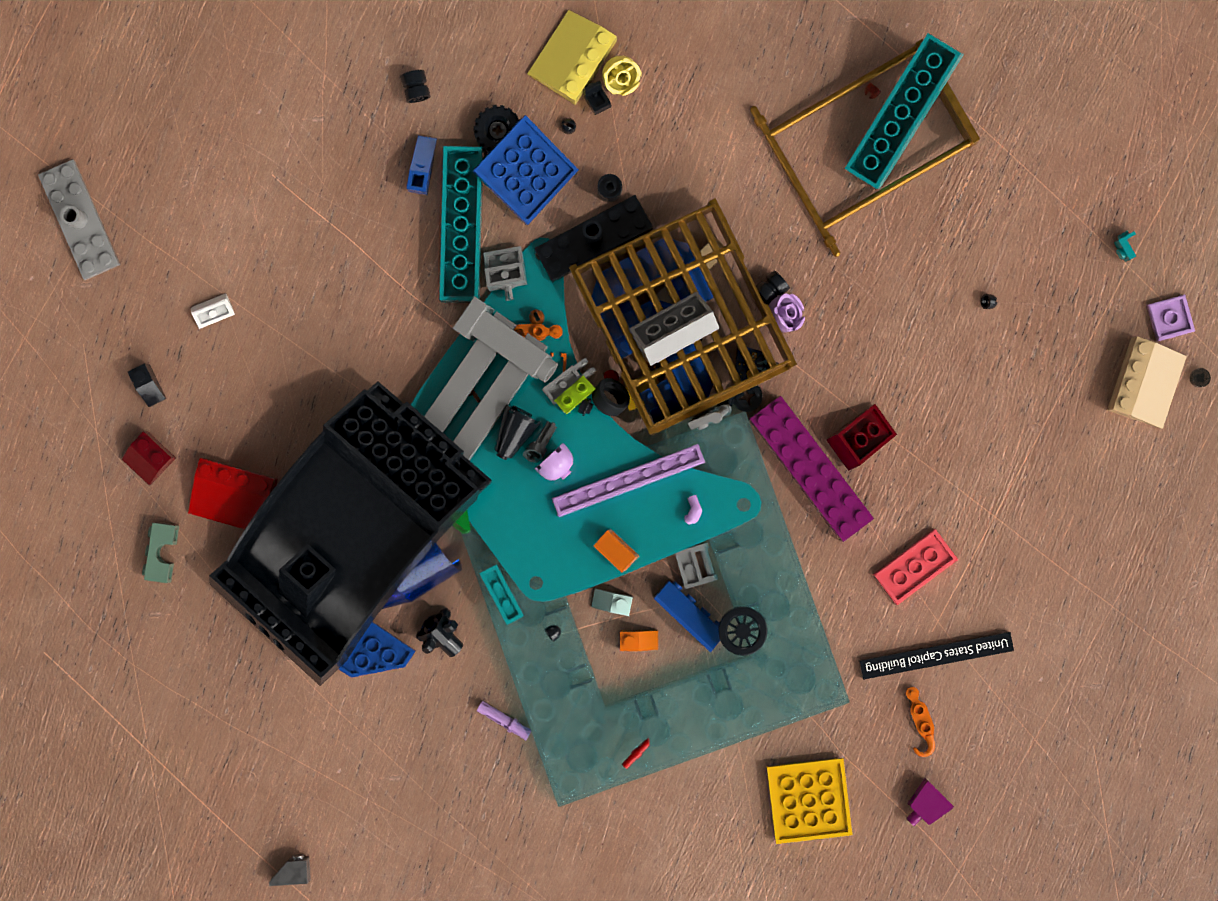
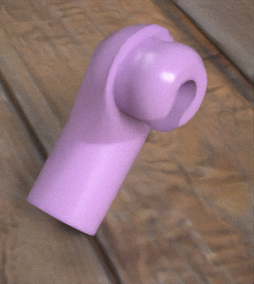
M696 495L687 498L691 507L688 515L684 517L687 524H695L702 514V508Z

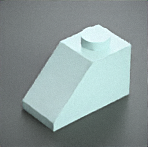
M595 588L591 607L629 616L633 596Z

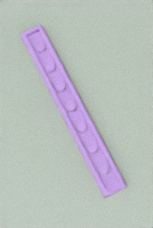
M696 444L554 497L552 500L558 516L561 517L705 463L699 445Z

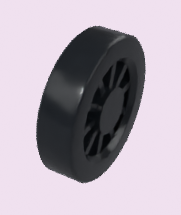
M747 606L734 607L728 610L719 622V639L729 652L740 656L751 655L764 645L767 638V624L763 616L755 609ZM738 616H744L743 622L740 623ZM747 616L752 618L748 624H746ZM735 618L738 624L734 625L730 622ZM754 622L757 623L758 627L750 628ZM728 625L735 628L733 631H727ZM759 630L758 637L751 634V631ZM728 634H736L731 640L728 637ZM749 636L756 639L753 644H750ZM737 638H740L738 646L733 644ZM743 639L746 640L748 646L742 647Z

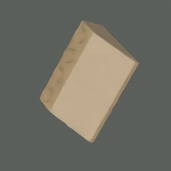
M1140 337L1131 338L1107 411L1163 429L1187 356Z

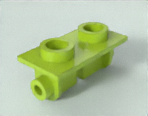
M583 375L554 401L567 415L596 388Z

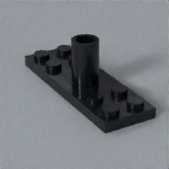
M633 195L535 247L534 250L553 283L570 274V266L574 264L579 266L653 230V226L636 195ZM592 233H596V234H597V235H595V236H589V235L592 234Z

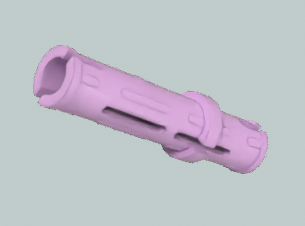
M484 701L481 702L477 709V712L507 729V732L520 736L525 741L532 731L517 722L516 718L512 719Z

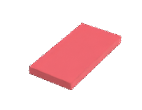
M933 529L873 575L893 602L898 605L958 559L937 530Z

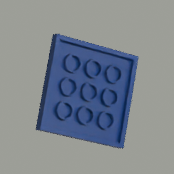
M524 115L472 171L525 225H529L579 169Z

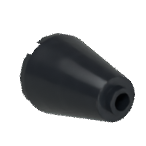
M506 404L494 449L497 452L496 455L504 460L513 458L538 428L541 420L537 418L535 421L531 418L532 414L514 405L511 408L510 404Z

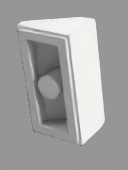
M227 294L191 307V314L199 329L235 315Z

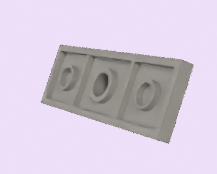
M70 160L38 174L83 279H90L119 266V260L75 160Z

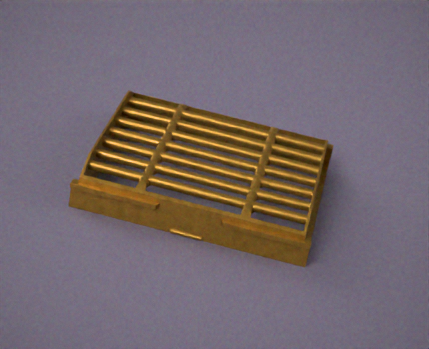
M716 198L710 200L706 206L579 266L574 264L569 267L597 327L601 328L606 338L605 342L615 363L619 365L622 371L621 376L650 435L663 431L797 365L768 304L763 303L743 262L745 257ZM708 213H712L727 244L722 248L719 247L704 217ZM696 219L713 251L703 257L687 226V223ZM679 227L695 258L694 261L686 265L669 233ZM663 236L678 267L667 273L652 242L653 239ZM645 244L660 277L649 281L634 248ZM626 252L643 284L633 290L617 259V256ZM731 252L763 317L758 321H755L723 256ZM717 259L749 324L739 330L706 263ZM609 260L625 291L624 294L614 298L599 267L600 264ZM699 267L731 334L720 338L716 330L710 334L714 342L703 346L699 339L693 343L696 348L695 351L685 355L684 350L681 349L676 353L678 359L668 363L665 358L659 362L661 367L650 372L618 305L629 301L639 322L646 320V317L636 296L647 292L656 313H659L664 309L653 288L664 284L675 304L681 300L671 280L682 276L690 294L698 292L689 271ZM590 269L593 270L608 301L597 307L581 276V273ZM612 309L643 373L642 376L634 380L631 379L601 318L600 313ZM767 325L784 362L778 365L759 329ZM753 332L770 367L759 373L742 339V336ZM732 341L736 342L752 377L741 381L724 346ZM718 349L735 384L725 390L707 353ZM700 357L717 394L706 398L689 363ZM679 366H683L700 401L692 406L688 405L672 372L673 369ZM665 374L682 409L671 415L654 378ZM646 382L665 418L655 424L652 423L635 388Z

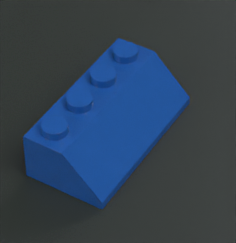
M668 580L653 596L654 600L707 650L712 652L720 642L718 635L719 622L717 620L713 622L708 618L711 614L703 607L699 609L695 605L697 601L690 594L685 596L681 592L682 587L675 580L672 583Z

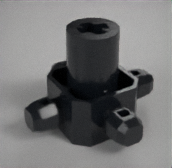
M444 608L439 613L429 616L417 632L416 639L423 642L422 651L424 653H431L435 648L440 647L449 657H453L461 651L463 643L453 634L458 623L455 620H450L451 611L448 608Z

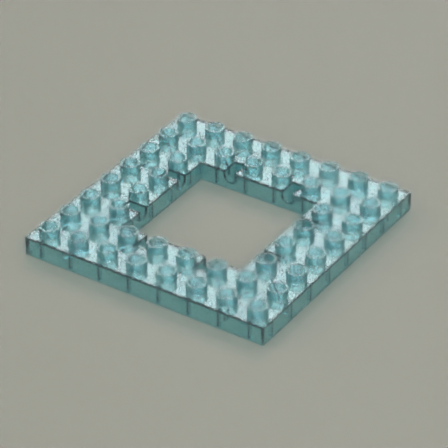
M746 411L722 419L717 424H708L709 426L704 429L698 430L697 428L647 447L664 457L698 444L705 463L692 468L750 484L759 494L762 504L761 511L756 517L725 533L708 539L733 608L738 606L753 608L763 616L767 624V638L764 645L751 655L741 656L605 705L567 596L544 602L529 599L518 588L470 521L471 531L467 534L461 533L558 807L850 703ZM742 498L738 501L737 507L740 511L745 512L750 509L751 504L748 499ZM496 564L524 614L523 617L506 625L479 574ZM534 576L530 579L529 585L532 589L538 590L542 587L543 581L540 577ZM738 616L740 623L743 622L744 616ZM747 616L746 624L752 620L751 617ZM754 622L750 628L758 627L757 623ZM550 625H557L561 630L560 637L554 642L544 630ZM759 630L751 631V634L758 637ZM748 637L750 644L756 641V639ZM649 738L650 746L642 753L639 759H636L626 769L622 763L635 748Z

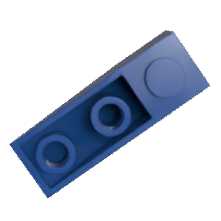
M418 135L406 189L408 192L428 195L437 138Z

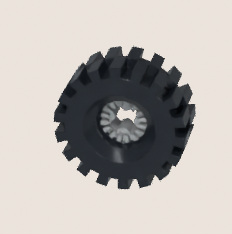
M492 105V108L487 107L484 112L481 111L478 114L479 117L475 119L474 135L478 145L489 153L520 120L517 114L509 107L507 109L503 105H500V107ZM497 126L504 130L499 136L493 132V129H497Z

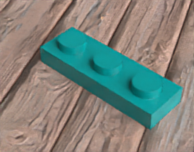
M497 564L479 573L506 625L524 616Z

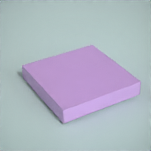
M1185 295L1146 305L1157 342L1195 331Z

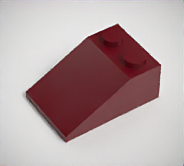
M873 404L840 428L826 441L849 471L863 464L893 439L897 433L876 404Z

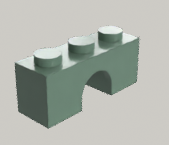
M155 522L149 527L148 537H150V542L145 549L147 563L144 564L142 575H145L144 580L170 583L172 581L174 563L165 562L160 556V551L166 544H177L179 525Z

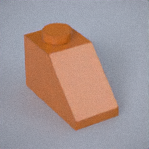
M620 630V651L658 650V630Z

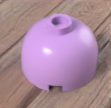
M785 293L777 296L770 302L769 308L781 332H791L802 327L805 321V316L802 317L804 306L796 295Z
M562 443L535 470L547 480H557L560 477L564 480L571 473L569 469L573 465L572 453Z

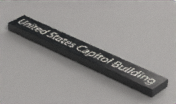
M1004 632L859 660L862 679L865 680L1014 651L1011 632Z

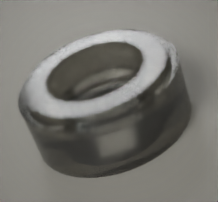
M1198 368L1191 372L1190 382L1193 386L1201 388L1210 383L1211 376L1206 369Z

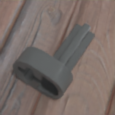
M547 421L536 442L528 444L523 453V456L528 461L537 463L543 459L547 452L546 446L557 428L554 422Z

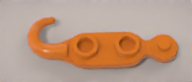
M519 324L514 329L523 337L529 333L539 341H543L547 336L557 339L563 334V330L559 325L546 328L542 324Z
M909 687L905 694L912 702L910 713L918 733L928 744V749L925 752H920L916 747L913 750L920 757H928L935 749L934 724L927 706L922 701H919L918 689Z

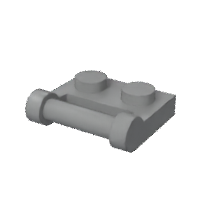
M723 404L700 413L689 421L688 425L691 430L694 428L701 430L708 427V424L712 422L717 424L722 420L723 416L731 413V406Z
M708 543L675 553L685 589L718 580L708 553ZM698 551L701 553L707 576L703 578L695 552Z

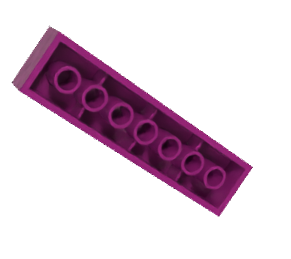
M781 396L749 419L841 542L846 541L874 519Z

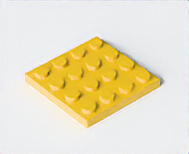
M843 757L766 766L776 844L852 835Z

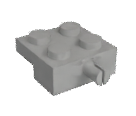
M521 246L483 253L487 288L489 291L504 290L505 300H513L512 288L527 285Z

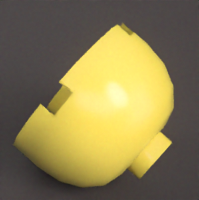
M624 55L615 56L605 64L602 70L603 82L612 94L628 95L640 84V68L630 57Z

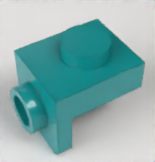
M1128 230L1117 236L1119 240L1114 242L1118 257L1125 262L1136 257L1127 240L1136 235L1135 231L1131 233Z

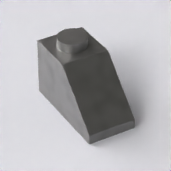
M303 854L293 855L270 880L269 886L308 884L311 880L309 857H304Z

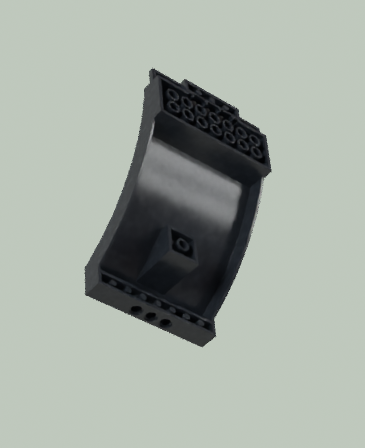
M377 381L368 390L364 389L323 425L321 434L287 471L251 519L227 560L209 575V583L297 666L321 686L348 660L372 621L410 572L445 532L477 500L478 495L492 483V480L463 455L464 451L412 405L408 402L403 403Z

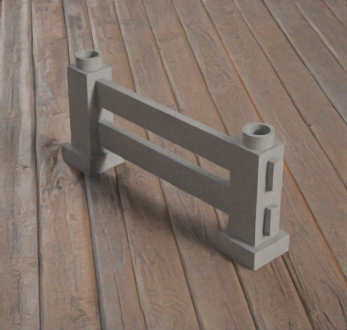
M475 296L452 329L473 342L477 338V341L424 416L441 432H444L497 353L509 360L453 441L464 451L463 455L469 461L504 412L506 404L510 403L528 375L536 379L539 378L545 383L551 378L558 366V363L552 360V356L545 352L548 348L545 344L529 333L523 337L514 331L517 326L497 311L493 316L492 314L495 309Z

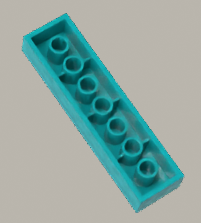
M927 33L845 169L874 188L880 189L964 54L934 35Z
M443 146L439 298L441 302L470 303L474 296L480 299L483 181L472 170L483 159L482 147Z

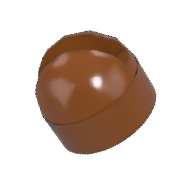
M535 309L530 312L529 320L532 324H542L545 316L541 310ZM534 313H537L539 321H536Z

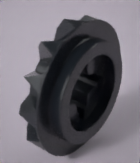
M758 385L746 390L748 394L755 393L750 398V405L746 400H739V398L744 396V392L734 396V405L737 409L743 412H751L760 406L763 395Z

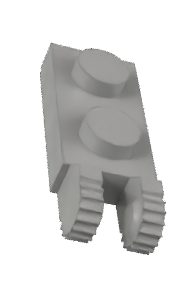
M586 358L576 365L569 367L542 389L554 405L557 404L554 400L584 375L587 379L595 373L596 370L593 367L589 368L582 375L577 372L588 363Z

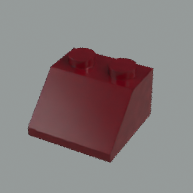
M143 431L134 440L122 458L149 486L176 459L166 447L147 431Z

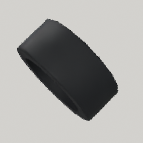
M612 378L601 380L592 392L594 405L599 411L608 416L621 414L630 403L627 389L619 381ZM604 391H607L610 394H612L617 400L618 404H615L612 401H610L606 397Z

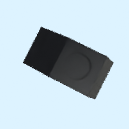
M144 363L128 371L135 389L148 407L166 400L163 390L149 364Z

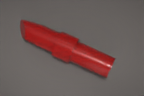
M649 738L635 748L622 763L626 769L636 759H639L642 753L650 746Z

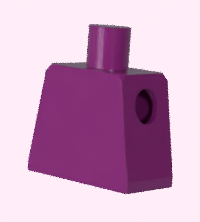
M925 778L907 803L914 811L906 819L913 826L921 819L930 825L952 810L954 806Z

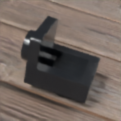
M601 81L591 82L583 89L584 98L594 115L612 107L610 100L602 89Z

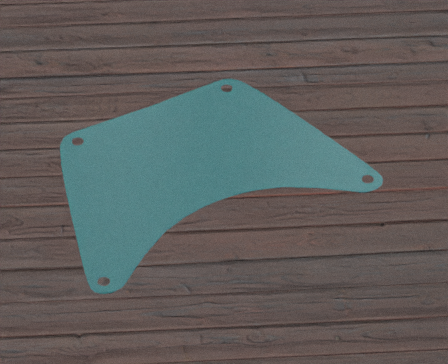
M540 237L531 242L523 251L527 285L512 288L513 300L506 301L505 291L500 289L492 291L484 303L495 309L492 314L493 316L497 311L516 325L532 324L529 320V314L531 311L538 309L545 316L542 325L546 328H550L553 325L561 326L563 334L560 338L555 339L547 336L543 341H540L548 347L545 351L549 355L554 353L552 360L557 362L558 366L551 378L545 383L539 378L536 379L528 375L509 403L511 408L514 405L532 414L531 418L535 421L537 418L541 420L538 428L513 458L504 460L496 455L497 452L494 450L503 417L502 413L470 459V462L492 480V483L478 495L477 500L467 509V513L472 526L522 593L533 601L544 602L575 594L615 579L725 533L756 517L761 511L762 502L759 494L750 484L690 468L567 515L558 516L552 498L663 456L635 440L611 416L603 414L595 405H593L590 414H585V416L578 412L581 403L566 415L542 391L546 385L563 373L564 357H561V353H567L566 370L572 365H576L577 361L569 340L565 310L564 277L552 283L541 261L536 258L534 248L550 240L549 238ZM534 313L536 321H539L537 313ZM459 334L411 403L423 416L431 408L477 341V338L473 342ZM497 353L474 387V391L480 400L483 399L509 361L499 353ZM591 393L589 396L586 397V399L589 400V399L591 398V402H590V403H593L592 393ZM468 395L443 432L452 441L455 440L479 405L473 395ZM547 421L554 422L557 428L546 446L547 452L543 459L537 463L528 461L523 456L526 447L531 442H536ZM564 443L573 456V465L569 469L571 473L564 480L561 477L557 480L543 478L535 468ZM696 495L702 508V514L695 524H687L684 517L688 515L691 509L687 498ZM746 498L750 501L751 506L748 511L743 512L738 509L737 503L740 499ZM612 529L639 555L623 573L594 547L595 543L607 530ZM534 576L540 577L543 581L542 587L538 590L532 589L529 585L530 579Z

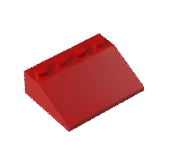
M200 458L194 476L188 514L246 529L251 519L276 487L278 479Z

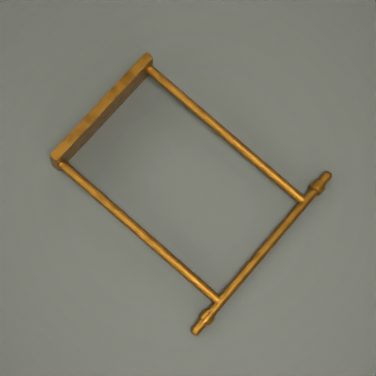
M923 39L915 42V45L771 130L766 124L765 116L761 115L756 106L750 108L755 118L756 126L760 127L824 238L825 246L829 247L834 257H839L840 251L835 244L837 242L834 236H831L828 232V228L968 147L971 148L978 143L980 137L947 82L939 97L965 141L823 222L774 136L915 55Z

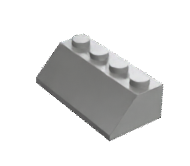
M695 292L629 328V331L643 356L652 366L718 330L719 326L711 308L700 294Z

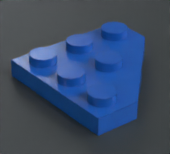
M372 621L348 660L339 670L353 678L404 668L416 650Z

